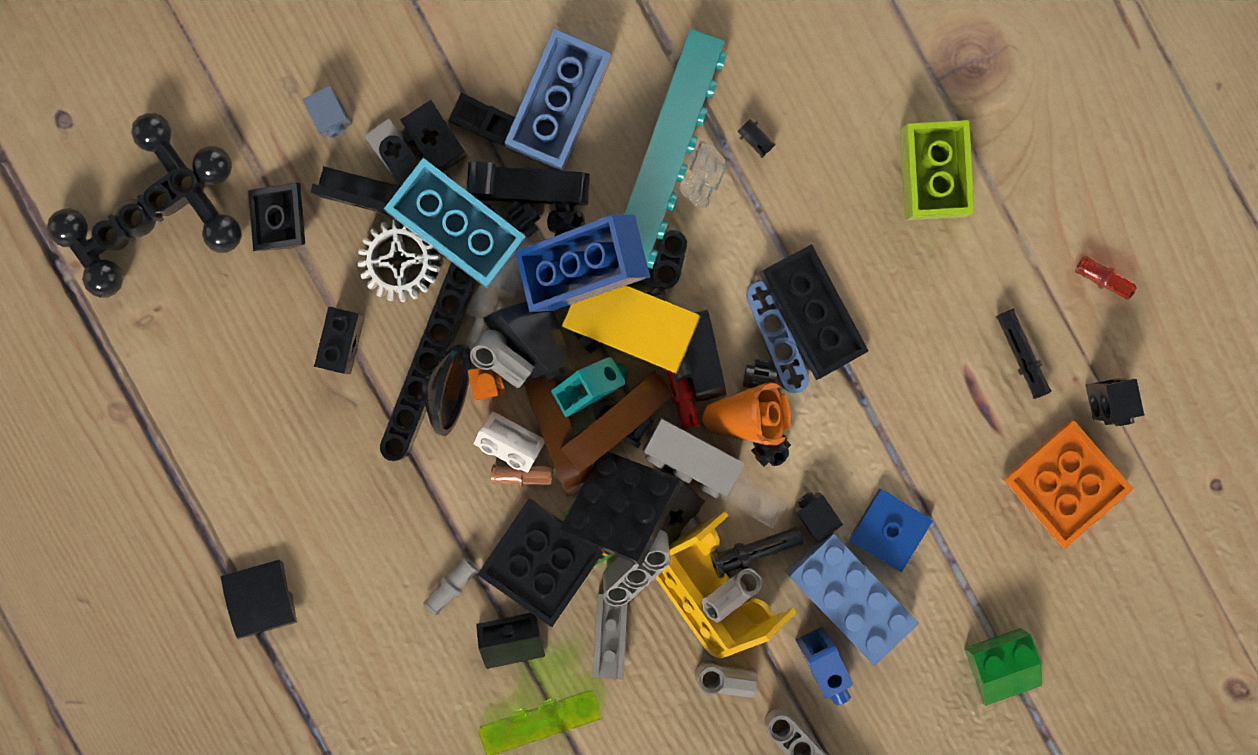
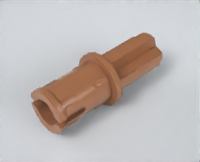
M493 464L491 481L493 484H519V487H523L524 484L550 485L553 481V469L546 466H532L529 472L526 473L523 470H516L509 465Z

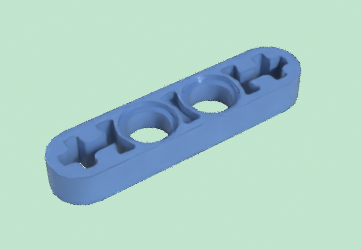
M755 282L748 288L746 299L774 369L777 370L780 384L787 392H802L808 386L809 376L794 338L764 282ZM756 287H759L761 291L767 290L768 296L764 298L767 306L773 303L775 309L767 310L760 316L757 309H762L763 306L760 300L754 301L752 295L756 293ZM768 315H775L780 320V327L775 332H769L764 328L763 321ZM779 343H787L791 347V356L787 360H780L775 355V347ZM795 359L798 365L791 366L795 375L801 374L802 380L798 381L799 387L797 388L793 384H787V380L790 378L789 370L781 371L780 365L790 364Z

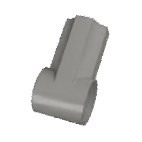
M487 330L482 333L470 352V358L475 366L485 370L492 369L516 388H520L534 369L533 365L507 346L505 337L496 330Z
M744 569L730 577L723 585L704 598L701 602L703 604V611L708 618L718 623L749 598L758 594L762 588L760 575L753 569ZM740 581L745 584L746 591L741 587Z
M704 661L697 666L695 679L700 689L709 695L722 693L754 698L758 683L757 670L717 665L712 661ZM707 672H717V679L713 683H703V676Z

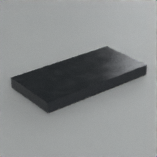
M812 244L759 272L816 380L869 352Z

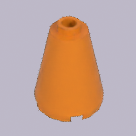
M764 383L708 404L703 413L702 420L704 426L712 434L769 446L778 445L786 438L782 437L784 429L790 428L791 410L786 394H780L777 388H781L778 384Z

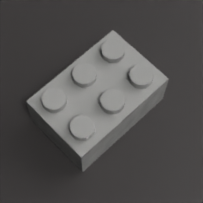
M660 417L642 449L647 454L645 458L648 462L659 468H663L665 464L674 468L673 475L687 483H690L692 479L700 482L699 487L701 490L715 498H718L719 494L728 496L745 464Z

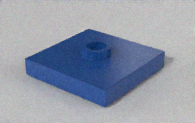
M879 488L848 540L902 572L933 520Z

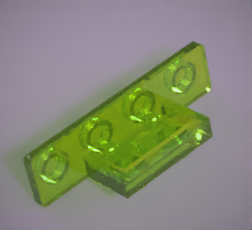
M588 690L558 701L556 699L546 700L540 703L537 708L528 711L526 708L519 709L510 713L507 718L480 726L478 733L485 754L496 755L601 720L602 714L594 691Z

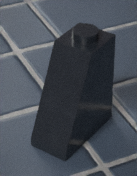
M526 301L500 309L483 317L485 324L490 330L500 332L505 337L507 346L534 366L530 374L533 379L545 375L546 380L564 374L562 368L573 364L554 311L529 312Z

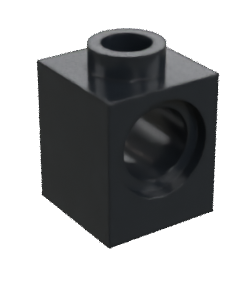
M809 492L797 501L798 506L794 508V511L817 542H820L843 525L823 494Z

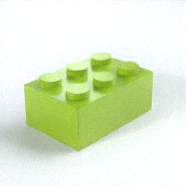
M969 120L906 124L900 129L905 221L961 218L974 214Z

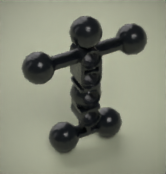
M146 113L136 118L132 123L131 129L134 143L142 150L154 152L168 174L149 186L143 195L139 194L136 196L137 199L123 202L117 209L116 215L110 214L108 216L109 220L97 222L93 226L91 238L88 240L86 237L89 227L86 218L79 211L71 208L61 209L54 212L48 219L47 231L49 237L57 245L70 247L85 268L82 281L86 290L99 298H108L115 295L123 284L124 277L121 268L113 261L101 259L99 255L107 249L113 251L124 249L129 241L133 242L136 239L135 237L149 234L155 227L156 221L161 222L164 220L163 216H170L189 203L204 223L202 237L205 244L212 251L227 253L238 246L242 237L239 223L229 215L219 214L204 192L205 184L217 185L225 182L231 174V159L222 148L207 146L199 149L193 157L192 171L186 167L170 144L172 131L168 121L163 116L156 113ZM187 176H191V187L183 190L181 187L182 180ZM165 193L167 197L166 204L158 208L156 204L157 197ZM139 210L141 220L134 226L131 222V217L134 212ZM113 228L116 236L111 243H108L106 234Z

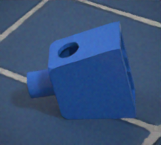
M820 627L796 639V643L824 697H831L835 705H842L848 702L851 696L847 689L853 683L836 646L824 628Z

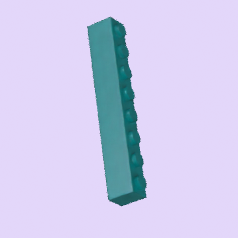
M692 29L689 30L624 214L635 215L647 266L651 269L658 254V251L653 249L656 238L663 239L668 222L663 221L666 210L673 211L678 193L673 192L676 181L683 182L688 165L683 164L686 153L692 155L698 137L693 135L696 125L702 127L708 110L703 107L705 98L712 99L717 81L712 79L715 69L722 70L727 53L722 52L724 40Z

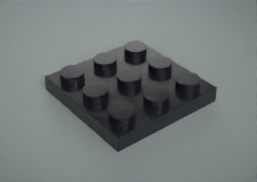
M606 452L595 461L560 530L566 535L642 566L684 483L675 476L614 453Z
M528 499L477 575L550 627H553L604 553V550L564 534L560 530L563 523L562 520L532 499Z

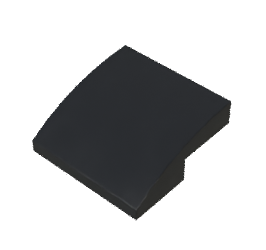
M275 560L220 576L227 610L237 639L297 623L293 595L288 591L284 564L281 560Z

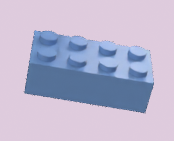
M553 28L505 140L507 149L555 170L564 171L611 62V53Z
M831 533L820 542L816 541L785 571L874 666L919 624L834 533Z

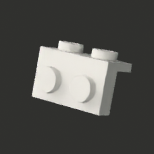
M492 411L484 426L479 430L474 445L478 446L484 453L495 455L506 461L510 467L528 473L545 441L542 437Z

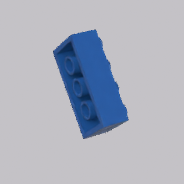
M612 214L515 252L529 312L553 311L650 277L635 215Z

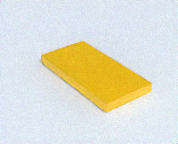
M623 286L571 304L562 327L677 374L701 316L629 286Z

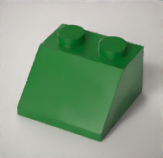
M1022 628L964 648L985 706L1042 686L1040 658L1032 635Z

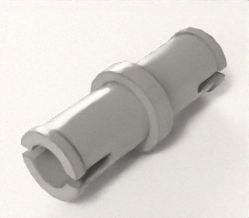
M464 557L462 562L448 577L444 576L440 580L441 584L423 602L424 606L434 615H439L440 611L454 596L458 597L462 593L461 588L479 571L477 566L471 560Z

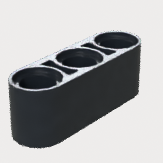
M708 310L693 312L701 317L685 354L694 372V375L690 376L696 396L695 399L696 402L723 397L727 393Z

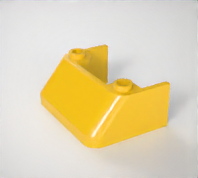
M726 511L698 524L671 543L669 546L670 564L656 577L658 583L703 647L716 658H724L769 641L797 613L794 608L774 615L769 605L757 598L745 601L718 623L708 618L703 611L701 601L729 579L726 573L723 578H718L710 558V553L715 551L720 545L719 536L715 528L729 516Z

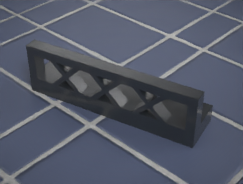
M323 166L319 184H312L310 193L323 199L389 215L384 208L399 190L400 186Z

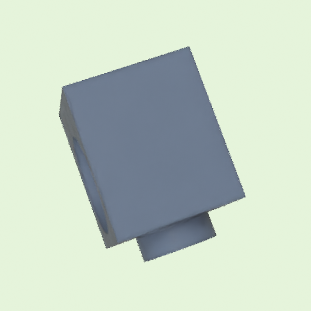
M331 86L302 99L318 132L323 137H338L347 131L345 127L352 124L336 91Z

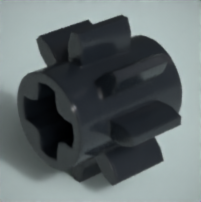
M515 200L505 208L509 215L504 220L519 232L524 233L527 238L539 230L535 223L541 218L528 201L520 205Z
M556 203V210L549 212L547 217L548 229L555 233L554 236L585 225L584 215L581 211L577 210V204Z
M756 359L754 366L746 365L743 387L753 388L764 383H776L777 370L770 369L771 361Z
M787 437L778 445L769 446L753 442L754 448L751 452L763 467L768 463L772 466H778L788 458V448L791 444L787 441Z

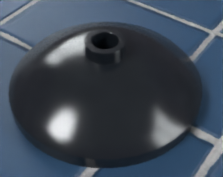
M457 344L450 348L437 361L431 375H427L423 383V393H426L425 406L431 427L436 434L441 436H447L453 430L465 402L470 380L468 370H471L470 349L467 345Z

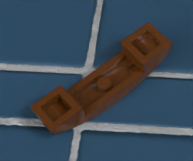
M653 371L632 388L627 395L560 449L576 469L581 472L642 424L674 393L656 371Z
M545 376L524 383L532 410L567 497L577 494L582 488L590 470L587 467L579 472L560 449L576 435L569 417L564 416L551 392L557 387L555 379L546 380Z

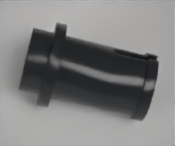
M749 119L737 131L741 135L739 139L742 140L744 138L763 158L776 144L757 126V121L754 123Z

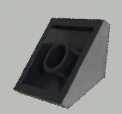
M296 182L248 190L253 251L292 249L305 245L300 183Z

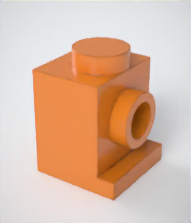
M476 368L468 370L474 401L507 394L504 378L492 369Z

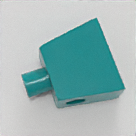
M608 357L578 370L551 392L564 416L568 417L606 398L625 385L628 371L624 364L620 362L615 364L614 360ZM582 384L584 385L587 393L583 394L581 391Z

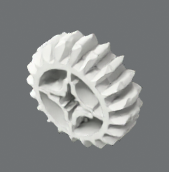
M396 219L392 221L391 230L386 222H382L381 228L383 233L380 234L376 229L372 228L370 232L375 239L373 241L368 238L363 239V243L369 246L368 251L364 249H359L358 254L367 257L366 260L359 261L358 266L362 268L368 267V270L362 272L360 276L362 279L372 277V280L367 284L368 289L372 290L379 285L376 292L377 296H384L388 290L387 298L389 301L393 302L398 293L400 301L406 302L407 292L410 293L413 299H418L416 291L418 287L422 292L427 293L429 289L423 283L426 280L433 284L436 283V279L429 276L431 271L440 272L441 268L432 265V261L441 260V255L431 254V251L436 249L404 225L401 228L400 222ZM402 236L414 239L421 247L423 254L407 253ZM393 238L390 252L385 256L377 258L381 246ZM399 251L402 253L401 256L410 259L401 263L400 270L397 269V265L390 263L398 259ZM423 263L420 274L416 279L407 284L406 280L408 279L410 268ZM377 268H391L394 278L397 279V286L386 283L379 275Z

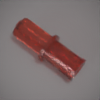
M1086 255L1078 263V268L1075 269V273L1098 284V288L1102 289L1105 287L1126 300H1129L1137 289L1134 283L1114 273V268L1102 266Z

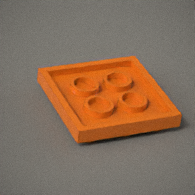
M1069 420L1002 479L1060 547L1064 549L1133 490V487L1074 420Z

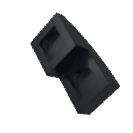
M461 92L448 122L506 147L505 140L515 117Z

